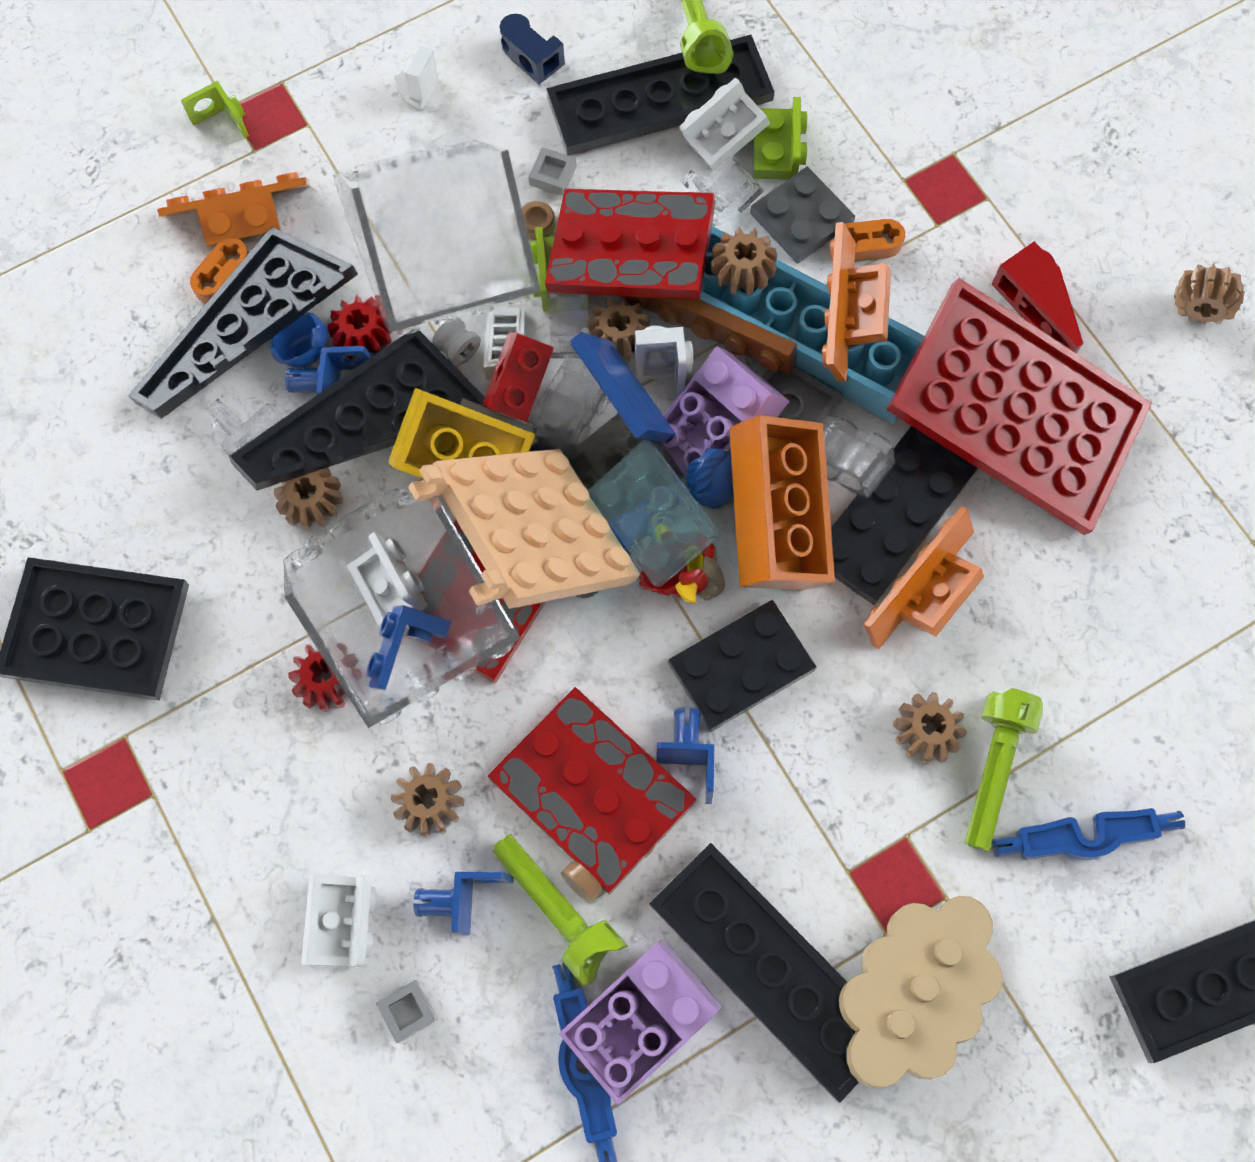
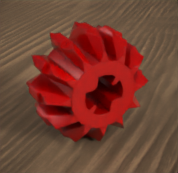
M357 294L354 298V303L351 304L341 299L340 306L342 310H331L330 318L332 323L328 324L330 337L333 339L332 344L334 347L363 346L369 353L377 354L381 351L380 346L391 344L390 334L394 332L393 321L389 318L388 309L384 305L378 306L376 299L372 296L364 303ZM347 355L345 357L352 360L355 356Z
M323 640L317 652L311 645H306L305 651L308 656L305 659L300 656L293 657V662L300 669L288 673V678L292 682L297 683L291 690L296 698L303 697L302 703L309 709L318 703L319 709L322 712H328L331 701H334L339 708H344L345 702L341 696L344 693L349 696H356L357 690L349 683L361 680L359 671L353 669L358 664L357 659L354 655L346 656L347 649L342 644H338L332 649L330 643ZM329 670L332 674L331 678L328 681L322 678L320 681L318 676L323 671L328 675Z

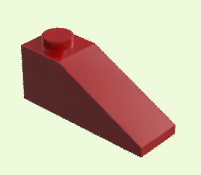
M1033 241L999 266L991 285L1025 321L1077 354L1083 345V340L1061 269L1056 264L1053 256Z

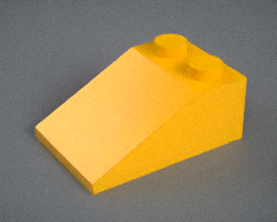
M415 388L388 463L395 469L423 478L419 471L423 465H433L435 461L529 452L535 434Z

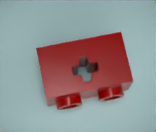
M508 332L482 405L527 422L554 347L519 333Z

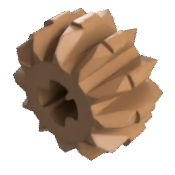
M738 227L735 230L734 236L724 232L720 243L715 244L712 249V274L718 275L717 282L719 287L731 285L730 291L732 295L739 288L744 289L748 296L753 293L754 287L764 291L768 284V279H772L775 276L777 268L775 265L777 261L776 248L770 247L769 235L757 238L758 232L756 228L749 234H744L741 228Z
M1214 263L1211 267L1205 268L1202 265H1197L1194 270L1184 271L1174 293V305L1178 307V314L1188 316L1189 322L1202 321L1204 326L1207 322L1221 324L1224 319H1234L1236 312L1240 310V306L1243 304L1245 295L1241 275L1231 273L1230 267L1216 268Z
M625 296L620 301V304H615L608 298L606 308L595 305L593 317L587 320L589 334L611 341L628 363L632 360V352L635 353V331L644 330L650 326V318L648 314H642V307L639 302L629 307Z
M328 467L282 482L283 486L274 488V496L279 500L275 507L280 515H286L285 519L291 526H295L300 522L303 529L309 531L313 521H317L320 527L325 528L326 521L324 517L326 515L337 517L338 511L334 505L343 503V496L338 491L341 483L337 477H331L332 473Z
M932 692L928 696L927 701L920 694H915L911 699L912 705L903 703L898 709L902 717L894 720L893 727L903 731V733L898 735L895 741L898 745L907 742L910 744L909 749L906 751V756L909 758L913 757L917 751L921 752L922 764H928L933 755L936 760L943 763L948 759V752L955 754L961 749L957 739L963 738L967 730L956 724L964 718V713L955 712L952 714L949 709L953 706V699H947L940 705L936 692ZM928 722L936 726L931 735L923 730Z
M427 763L424 775L421 776L417 768L413 766L409 769L413 780L408 782L404 778H398L396 781L398 786L404 790V793L391 795L393 803L402 805L393 812V815L397 820L407 818L404 829L409 833L413 832L420 824V834L423 837H429L431 826L434 824L438 832L443 834L447 830L442 820L446 817L455 823L459 820V816L451 810V807L464 806L465 800L463 797L454 795L462 788L459 780L448 782L451 772L447 768L440 770L436 775L435 766L432 763ZM425 792H430L433 797L438 796L437 798H432L435 805L429 809L423 804L418 805V802H424L421 795Z

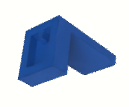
M405 605L393 607L392 613L387 612L380 626L379 635L384 637L379 653H373L367 667L366 676L371 678L369 687L376 690H386L405 628L408 629L407 637L431 643L432 638L447 637L451 621Z

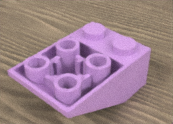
M716 346L664 415L676 434L667 442L647 441L686 476L690 462L702 457L707 448H717L731 453L729 427L758 415L778 417L790 401L737 355Z
M663 939L651 947L568 1024L559 1035L614 1102L619 1105L711 1020L723 1006L670 944Z

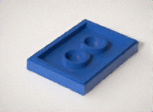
M583 332L578 333L570 340L571 346L635 438L667 442L676 434L611 341Z

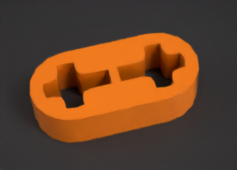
M893 219L845 224L857 243L855 247V262L893 257L900 252L905 240L904 227ZM882 234H888L889 239H893V243H887L885 238H881Z
M227 238L219 242L192 273L190 285L196 297L202 303L206 304L249 254L246 245L241 240ZM237 254L239 255V258L237 260L231 258L227 261L226 259L228 255L234 257ZM215 281L216 286L213 288L210 286L203 288L202 286L205 282L212 284Z

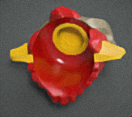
M664 523L659 524L655 528L654 532L657 541L650 544L651 548L646 552L645 566L639 575V579H641L639 585L644 587V590L683 598L686 603L690 604L697 603L696 596L709 600L719 596L724 591V575L717 564L716 548L708 536L703 533L687 534L681 531H672Z

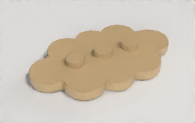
M957 896L947 900L937 911L918 903L902 906L891 916L887 925V936L874 940L864 949L861 957L863 973L851 978L843 986L839 996V1008L843 1019L856 1031L847 1048V1064L851 1074L859 1083L869 1088L882 1089L896 1084L906 1072L918 1079L925 1080L943 1076L954 1066L957 1057V1044L974 1038L980 1031L982 1025L980 1005L991 1002L999 994L1003 984L1002 970L998 961L985 949L993 934V920L989 911L980 901L969 896Z

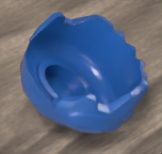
M313 313L302 315L271 338L269 349L272 357L278 363L286 364L289 367L298 369L309 367L320 358L321 348H325L329 335L328 327Z
M707 448L702 457L690 462L687 469L688 474L685 477L688 482L686 485L689 489L688 494L692 497L693 501L712 509L720 508L729 503L734 497L731 453L717 448Z

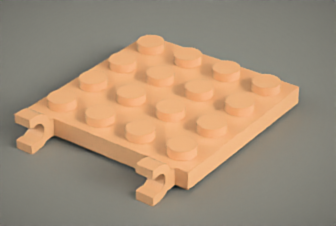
M560 449L435 461L433 465H423L419 470L424 480L411 482L408 487L416 501L442 495L486 570L481 574L485 583L474 585L469 590L476 605L486 604L503 598L508 608L511 609L631 585L640 575L630 556L618 541L609 523L597 508L588 490L583 486L568 459Z

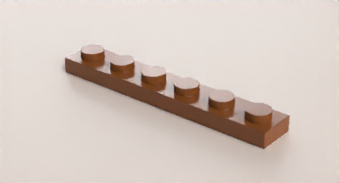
M625 296L630 305L639 302L642 309L645 308L658 314L665 322L669 324L678 323L690 329L701 339H712L723 344L733 354L740 356L744 354L757 360L764 368L770 371H780L790 375L796 365L797 343L701 299Z

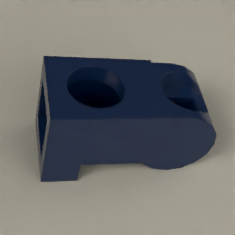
M509 14L501 20L499 29L502 35V50L538 85L565 65L564 44L553 35L546 41L530 27V21L522 14Z

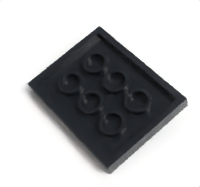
M28 557L0 650V677L160 701L189 584L185 579Z

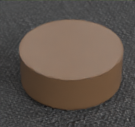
M532 201L525 204L518 213L519 229L526 238L536 240L535 227H543V236L549 237L555 229L553 209L541 201Z
M570 862L561 871V876L565 882L587 903L591 904L602 893V888L598 881L578 862Z

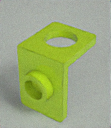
M218 81L181 100L193 125L226 110L244 139L249 137L242 120L245 112L235 95L228 97ZM205 98L212 99L211 104L205 110H194L198 101Z

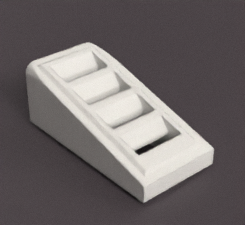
M525 307L487 308L484 351L486 380L492 379L498 359H495V355H500L503 348L495 347V343H505L507 335H495V331H516V333L525 336ZM496 319H517V323H496Z

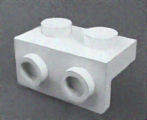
M735 78L727 85L721 86L714 96L700 109L692 111L685 119V122L680 125V130L692 149L715 172L764 130L770 122L764 112L745 93L739 80Z
M649 326L644 330H636L635 370L637 379L647 380L674 377L676 396L679 397L685 389V383H689L692 379V341H684L683 327L664 328L662 326Z
M377 532L368 536L373 547L347 565L379 627L387 612L392 613L393 607L405 605L420 611L428 607L421 594L424 586L419 577L412 570H408L403 560L407 556L398 541L394 538L387 539Z
M310 875L301 965L360 967L365 965V958L370 957L373 947V935L371 931H368L369 913H373L377 897L376 888L371 887L372 876Z

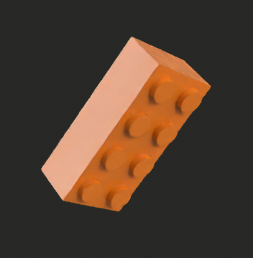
M758 415L729 427L739 587L807 590L835 583L823 423Z

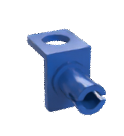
M363 346L321 348L318 368H288L285 374L287 376L292 375V377H285L286 389L289 393L316 391V395H318L340 379L341 370H353L372 356ZM343 356H356L361 358L362 360H348L345 359Z
M686 707L677 708L674 710V743H657L656 762L659 764L705 765V804H712L715 744H699L701 712L698 709L690 707L689 724H686Z
M455 872L452 890L418 888L415 891L414 899L431 903H413L414 913L417 917L452 916V933L470 935L473 883H513L514 877L505 872Z

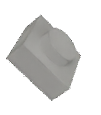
M542 147L528 176L529 185L563 196L564 189H567L577 167L576 158Z
M417 980L410 982L376 1003L396 1043H401L438 1020Z

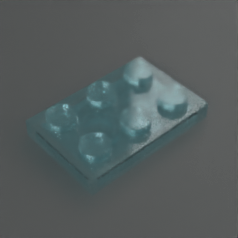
M644 439L588 490L594 504L654 586H663L721 535L654 444L649 440Z

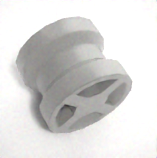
M452 317L445 321L435 332L432 339L433 345L439 351H445L448 354V360L455 366L462 365L472 358L481 343V338L473 331L468 332L465 329V323L459 317Z

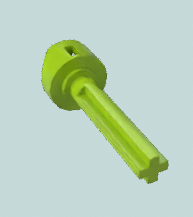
M681 0L689 26L682 34L680 41L686 67L702 73L719 74L725 72L733 59V50L727 30L720 22L708 19L702 0Z
M1011 688L1003 693L993 691L986 697L981 718L991 723L996 729L992 736L964 843L968 846L990 851L1019 741V734H1036L1039 730L1043 714V703L1039 696Z
M508 834L503 840H499L494 845L495 849L492 852L562 936L570 942L561 961L582 986L593 983L596 980L597 971L605 955L609 951L627 948L628 945L607 920H602L588 927L586 921L512 834Z

